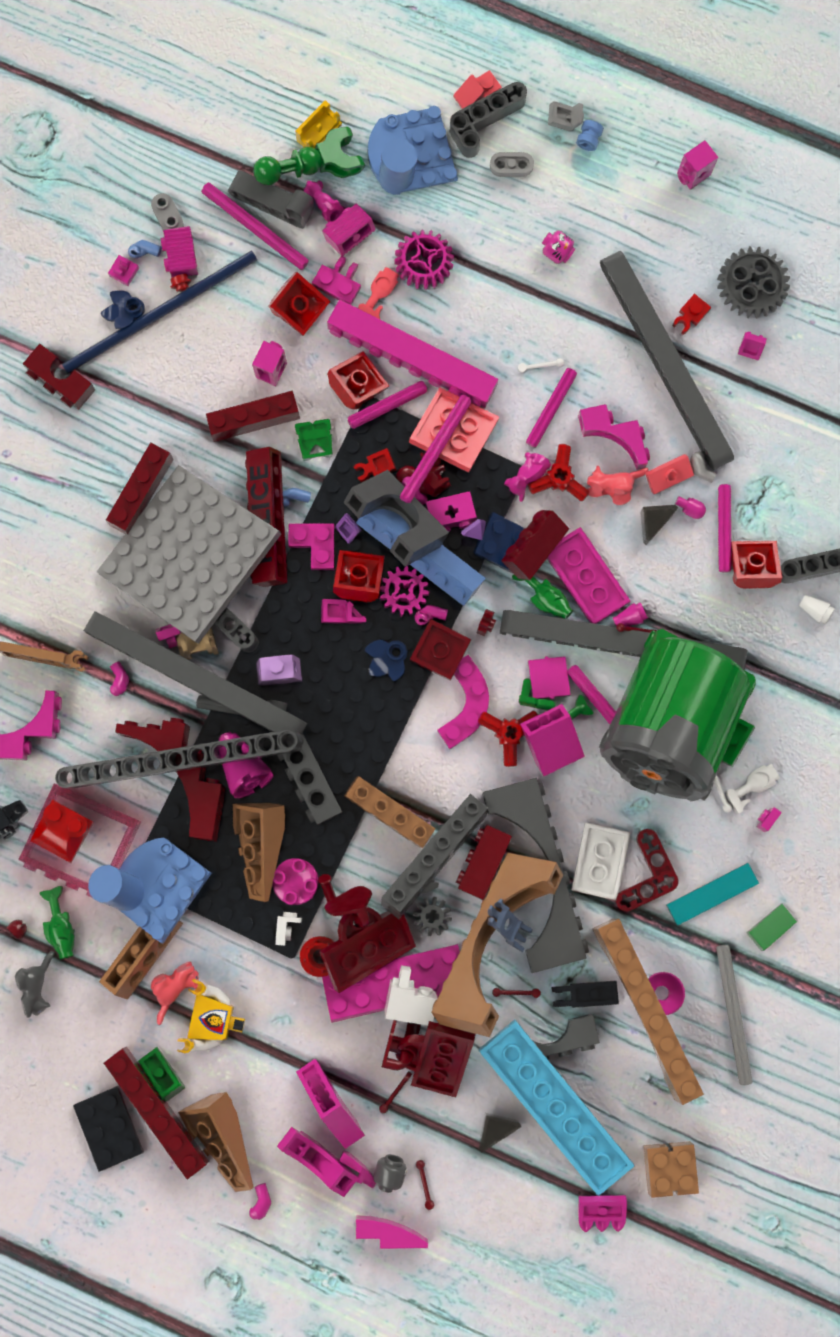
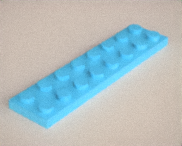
M515 1019L478 1049L598 1196L635 1166Z

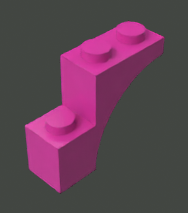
M606 404L580 409L578 418L583 437L599 436L610 439L627 451L635 464L636 470L647 466L648 461H650V454L648 448H644L643 439H645L643 427H639L638 420L611 425L614 423L611 410L608 411Z
M45 690L42 706L31 722L15 732L0 734V760L27 761V757L31 755L32 750L29 738L56 739V733H60L61 722L57 719L58 710L62 708V697H59V693Z

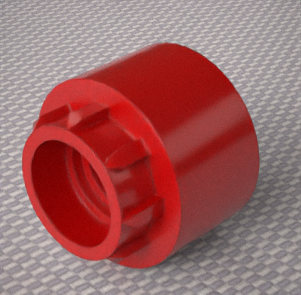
M317 936L305 942L300 951V962L308 974L315 977L328 975L324 963L315 961L314 953L334 943V940L325 936Z

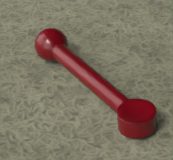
M622 623L616 626L619 632L636 630L651 633L654 630L629 627Z
M494 988L492 994L494 997H499L500 995H532L534 998H538L541 995V991L537 988H534L532 991L500 990L499 988Z
M410 1071L407 1072L385 1104L380 1105L379 1110L381 1113L388 1112V1106L411 1077L412 1073Z
M418 1160L416 1168L419 1169L425 1193V1208L431 1210L434 1208V1202L431 1200L424 1172L425 1163L423 1160Z

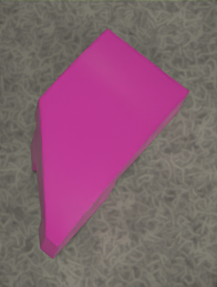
M322 600L321 623H366V618L353 607L354 605L350 601Z
M344 1150L339 1162L359 1172L356 1182L364 1183L374 1188L376 1183L372 1173L360 1160Z

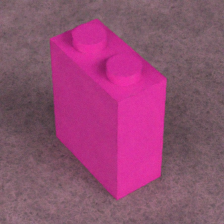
M562 704L520 724L535 764L543 776L585 757L571 716Z

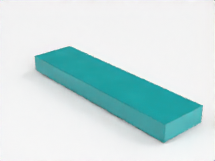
M746 863L666 904L676 926L752 888L759 884L749 863Z

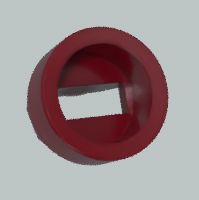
M14 920L6 927L18 940L27 932V926L22 920Z

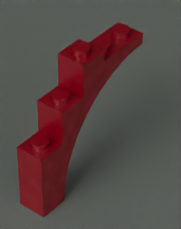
M171 718L170 721L163 720L161 729V726L155 724H147L146 727H140L137 722L125 721L124 724H116L115 733L139 740L157 751L187 747L190 726L184 723L183 719ZM200 750L197 754L199 762H201L204 759V754H202V750ZM178 754L175 758V762L178 766L182 762V757L180 754ZM206 767L176 771L183 783L189 803V837L217 842L226 787L219 784L220 780L206 778V782H204Z

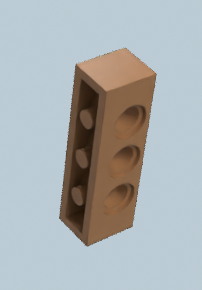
M359 776L355 778L344 794L345 798L419 848L425 846L436 829Z
M178 921L163 944L139 927L99 982L115 996L128 1000L183 925V922Z

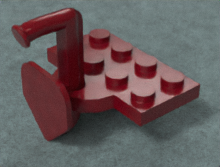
M323 874L318 878V882L321 884L327 900L324 906L325 911L332 916H342L339 921L337 930L339 940L319 952L334 990L341 993L415 948L416 944L404 914L400 919H397L388 910L380 915L377 911L367 906L371 899L372 891L364 886L351 888L336 897L331 884V876Z
M393 1020L381 1067L395 1071L403 1070L404 1068L412 1070L414 1074L411 1086L456 1098L476 1034L429 1021L425 1035H419L421 1024L407 1022L405 1035L402 1038L394 1036L397 1020ZM389 1051L396 1053L397 1060L388 1058Z

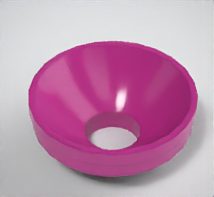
M658 972L651 975L648 979L654 992L659 986H664L668 989L667 998L659 1000L665 1014L670 1015L678 1011L685 999V989L681 980L668 972Z

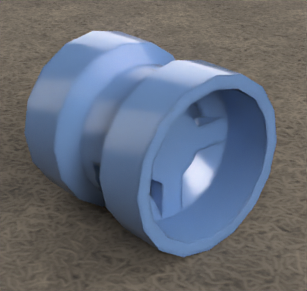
M593 120L583 121L582 133L578 135L576 144L584 150L595 151L599 143L598 137L602 135L604 129L603 126Z

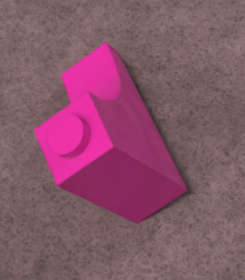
M316 1058L296 1071L321 1120L345 1149L365 1136L356 1118L347 1108Z

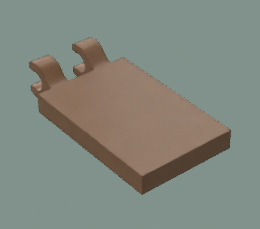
M0 641V653L6 657L86 672V668L78 664L81 659H89L82 651L76 650L66 655L65 653Z

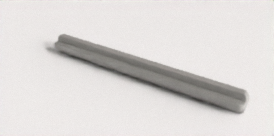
M729 945L717 946L716 950L739 1084L750 1085L753 1081Z

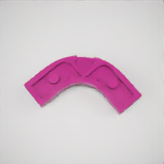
M469 654L462 658L454 673L465 693L463 711L456 718L437 730L449 749L471 736L481 725L478 723L481 713L488 710L489 692L486 681Z

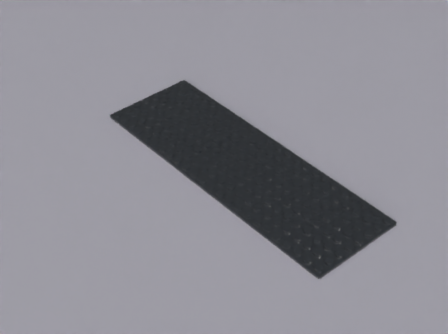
M374 397L363 403L358 412L381 400ZM398 408L355 429L350 427L303 524H334V570H311V548H290L286 556L287 584L271 587L250 629L257 636L259 645L255 651L250 653L240 650L226 678L227 681L265 701L276 700L287 703L286 712L307 723L303 735L343 813L319 826L316 821L311 823L305 812L309 807L305 801L300 802L295 792L298 786L295 780H289L284 770L288 768L285 760L280 761L277 755L261 757V760L273 773L271 781L263 788L260 785L253 788L255 793L243 798H234L230 793L222 764L206 767L204 782H206V778L220 780L219 784L226 787L217 842L189 837V803L179 776L146 840L148 842L164 837L212 873L187 908L188 910L291 959L297 955L325 896L321 884L318 882L317 891L309 901L300 905H290L277 897L272 886L269 901L263 902L250 899L243 872L246 864L244 856H240L238 850L241 847L239 834L235 835L233 828V804L272 803L284 805L285 830L276 868L288 859L299 858L309 862L315 868L318 878L323 874H328L333 879L365 810L345 798L344 794L358 776L375 788L377 787L431 674V671L410 661L429 623L427 622L425 625H418L416 623L415 614L418 611L415 608L412 609L413 613L411 616L408 611H405L404 615L400 616L399 610L392 614L391 606L388 608L384 607L387 600L380 599V596L385 594L381 591L379 598L372 602L342 599L333 593L340 550L385 556L382 578L389 579L388 571L395 574L396 567H399L400 571H404L405 566L390 552V549L362 527H360V533L350 544L347 543L335 528L336 524L346 513L355 522L359 519L344 504L351 488L362 483L358 480V477L364 474V469L356 471L354 469L356 464L369 463L367 460L368 456L387 448L397 471L392 472V475L396 478L397 472L403 466L409 465L417 468L421 461L420 453H426V451L409 443V439L421 419ZM485 448L480 452L469 473L444 460L441 461L440 465L445 466V472L440 476L442 478L448 477L451 486L437 497L425 494L427 501L470 491L477 517L476 520L481 519L487 523L492 512L505 518L516 494H513L504 483L506 479L517 476L522 465ZM449 510L448 515H450L451 518H455L456 513H453L452 510ZM459 526L450 528L451 531L442 545L479 573L485 559L473 554L479 539L463 536L461 532L464 529H460ZM408 565V572H412L414 567ZM417 571L416 575L419 576L421 573ZM424 576L421 582H428V587L424 588V590L429 591V596H423L427 602L426 604H419L421 609L426 605L448 609L446 620L433 618L432 620L452 629L463 605ZM400 577L401 580H410V579H411V578H408V577ZM382 578L380 587L385 586V584L382 582ZM392 583L389 587L390 596L392 595V593L395 592V588L393 587ZM419 586L413 591L416 599L420 593ZM401 587V588H400V595L403 594V593H405L406 595H408V589H409V588L403 589V588ZM322 600L350 601L354 605L353 607L366 618V623H321ZM407 602L398 603L399 605H408ZM246 638L245 643H250V640ZM377 640H383L387 643L392 641L404 643L408 654L404 660L405 671L403 675L396 681H393L388 673L380 677L371 676L369 669L374 658L366 653L365 648L367 645ZM393 649L392 651L393 656H399L401 653L399 649ZM294 655L300 659L302 682L259 686L256 665L259 658ZM211 710L194 745L217 742L219 737L226 732L237 733L240 737L270 733L271 731L241 715ZM269 738L264 742L266 751H269L272 747V742ZM295 752L291 755V762L293 764L302 762V753ZM309 772L301 776V782L305 785L311 784L314 780L313 774ZM315 793L311 798L312 804L316 806L321 805L324 801V796L321 793ZM283 912L297 913V918H302V923L288 922L287 927H292L291 940L286 941L285 946L275 945L278 916L283 917Z

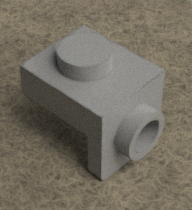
M556 101L549 104L548 125L571 132L582 124L584 119L583 104L578 103L573 107Z

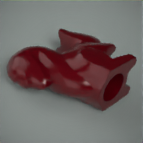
M423 452L420 453L421 460L425 455ZM439 457L419 488L422 494L437 497L451 486L448 477L442 478L440 476L445 472V466L440 465L442 460ZM409 465L403 466L397 472L396 479L402 484L403 479L408 476L411 477L416 468Z

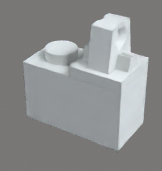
M401 965L398 978L393 977V980L390 979L384 1009L385 1019L428 1026L429 1021L433 1022L434 1020L431 1012L433 1004L437 1000L436 991L425 986H420L419 989L414 988V980H410L411 967Z

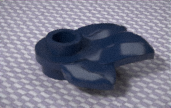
M111 291L110 297L113 304L101 311V316L107 321L114 322L115 329H124L129 327L134 319L144 314L145 306L140 299L132 297L126 291Z
M377 640L367 645L365 648L366 653L374 658L369 669L371 676L380 677L388 673L389 677L396 681L403 675L405 671L404 660L408 654L404 643L400 641L387 643L383 640ZM393 649H399L400 655L393 656Z

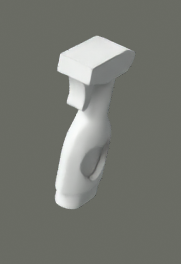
M772 764L768 766L763 765L749 774L746 784L736 790L729 789L725 791L726 798L736 814L744 811V806L750 802V799L741 801L739 798L749 792L760 793L776 784L775 781L780 779Z

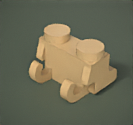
M212 627L199 644L182 632L176 636L180 656L187 660L192 659L191 654L205 650L209 654H219Z

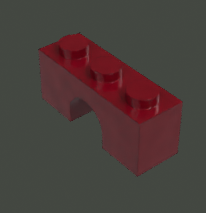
M39 343L23 362L27 370L25 373L35 382L38 379L43 382V387L52 395L55 392L60 395V401L67 407L71 408L74 406L79 410L95 391L94 386L75 370L65 379L55 378V371L61 362L56 355Z

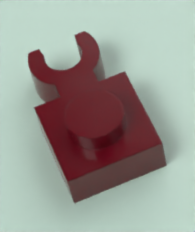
M488 609L485 610L479 623L477 634L485 637L487 631L492 632L496 620L493 619L495 612Z

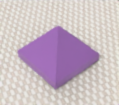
M347 513L335 526L336 530L348 544L361 531L359 525Z
M477 519L462 530L461 534L482 540L486 522Z

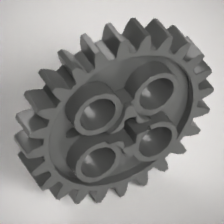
M749 246L747 253L741 248L738 255L733 252L731 259L727 258L725 260V266H721L720 269L722 274H719L717 280L721 281L717 289H724L719 296L727 297L724 305L731 303L730 311L737 308L739 309L738 315L740 316L744 311L747 318L750 317L751 313H754L757 319L761 312L766 317L769 314V310L774 313L777 306L781 307L783 304L782 299H786L788 295L785 291H788L790 285L786 284L790 276L784 275L788 268L780 267L783 260L775 261L777 254L770 257L768 256L769 249L761 253V248L758 247L756 252H753L752 247ZM755 266L763 267L764 272L757 271ZM740 273L744 279H737L734 274ZM768 285L773 291L767 292L763 286ZM743 293H749L752 299L744 298Z

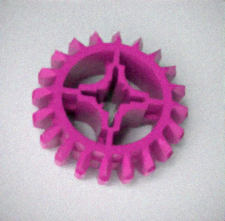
M422 229L420 235L413 231L412 238L405 236V243L399 242V249L395 250L397 258L394 259V264L398 265L396 272L402 273L400 275L401 280L408 278V286L414 282L416 289H419L421 284L427 290L428 284L435 288L437 287L436 281L443 284L444 277L448 278L450 276L449 270L453 269L451 262L454 261V255L450 254L452 247L447 246V239L440 241V233L433 237L432 230L429 231L428 235H425ZM424 246H429L434 249H427ZM416 248V255L411 257V260L406 261L409 252ZM421 255L426 259L428 258V266L426 262H423V259L422 261H420ZM442 258L441 265L433 272L432 265ZM415 270H421L424 274L417 273Z

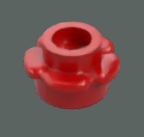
M180 274L170 279L171 289H176L177 292L188 289L191 283V279H188L187 274Z

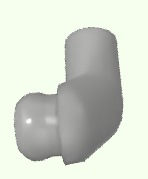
M700 451L695 452L690 460L693 473L712 483L717 473L706 468L704 453Z

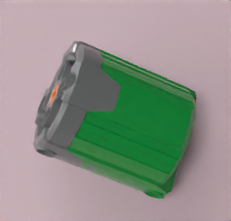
M664 629L652 630L645 642L644 651L609 729L600 742L601 756L620 774L622 779L637 789L652 794L659 793L673 798L687 799L690 802L699 799L705 801L712 790L713 781L745 705L755 688L756 679L754 675L743 670L732 659L713 648L698 642L682 639Z

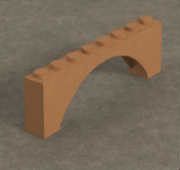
M512 853L506 854L504 861L500 863L495 879L491 882L486 898L481 903V909L476 919L472 922L471 930L462 943V949L457 959L453 962L452 970L443 983L442 991L433 1004L431 1013L440 1025L486 1037L491 1036L499 1015L492 1004L486 1003L479 976L482 954L488 940L496 930L488 925V918L491 917L488 915V909L490 905L494 906L499 899H503V904L509 907V910L513 913L536 898L547 894L555 895L563 877L557 862ZM494 907L497 911L501 913V910L499 908Z
M611 919L592 928L602 950L615 969L638 1013L658 1058L664 1080L674 1100L684 1105L704 1095L620 919Z

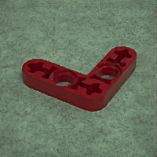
M651 829L641 830L636 836V842L653 877L618 893L615 904L621 911L627 912L673 891L678 886L679 880L658 835ZM644 833L647 836L652 835L653 839L650 843L652 847L657 845L659 850L651 851L647 855L645 850L650 848L647 843L643 844L641 842L644 838ZM660 854L663 857L664 861L660 867L652 865V855ZM664 875L668 878L672 877L671 887L663 885L659 887L662 892L658 893L657 886L652 881L656 879V883L664 881ZM645 884L650 885L653 889V894L649 898H644L640 893L641 887ZM635 889L636 895L641 902L637 903V899L629 902L630 906L628 908L626 905H621L622 895L625 894L626 897H631L634 895L632 890Z

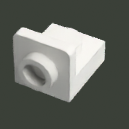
M283 912V917L278 916L275 945L285 946L286 941L291 940L292 927H287L288 922L302 923V918H297V913Z

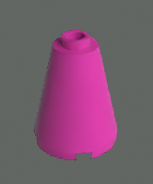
M226 732L219 737V741L241 737L237 733ZM246 742L242 745L241 749L244 755L249 751V746ZM224 746L219 751L221 758H224L227 754ZM261 758L222 764L230 793L234 798H243L255 793L253 788L258 785L263 788L273 778L271 769Z

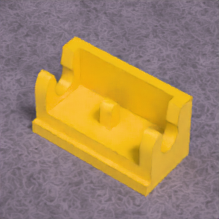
M326 100L295 130L296 140L303 147L315 148L317 143L325 140L330 130L339 128L342 125L339 113L337 111L333 113L330 109V104Z

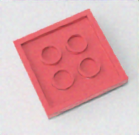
M439 387L412 433L409 443L427 452L460 397ZM471 403L439 455V458L469 473L495 428L499 416Z

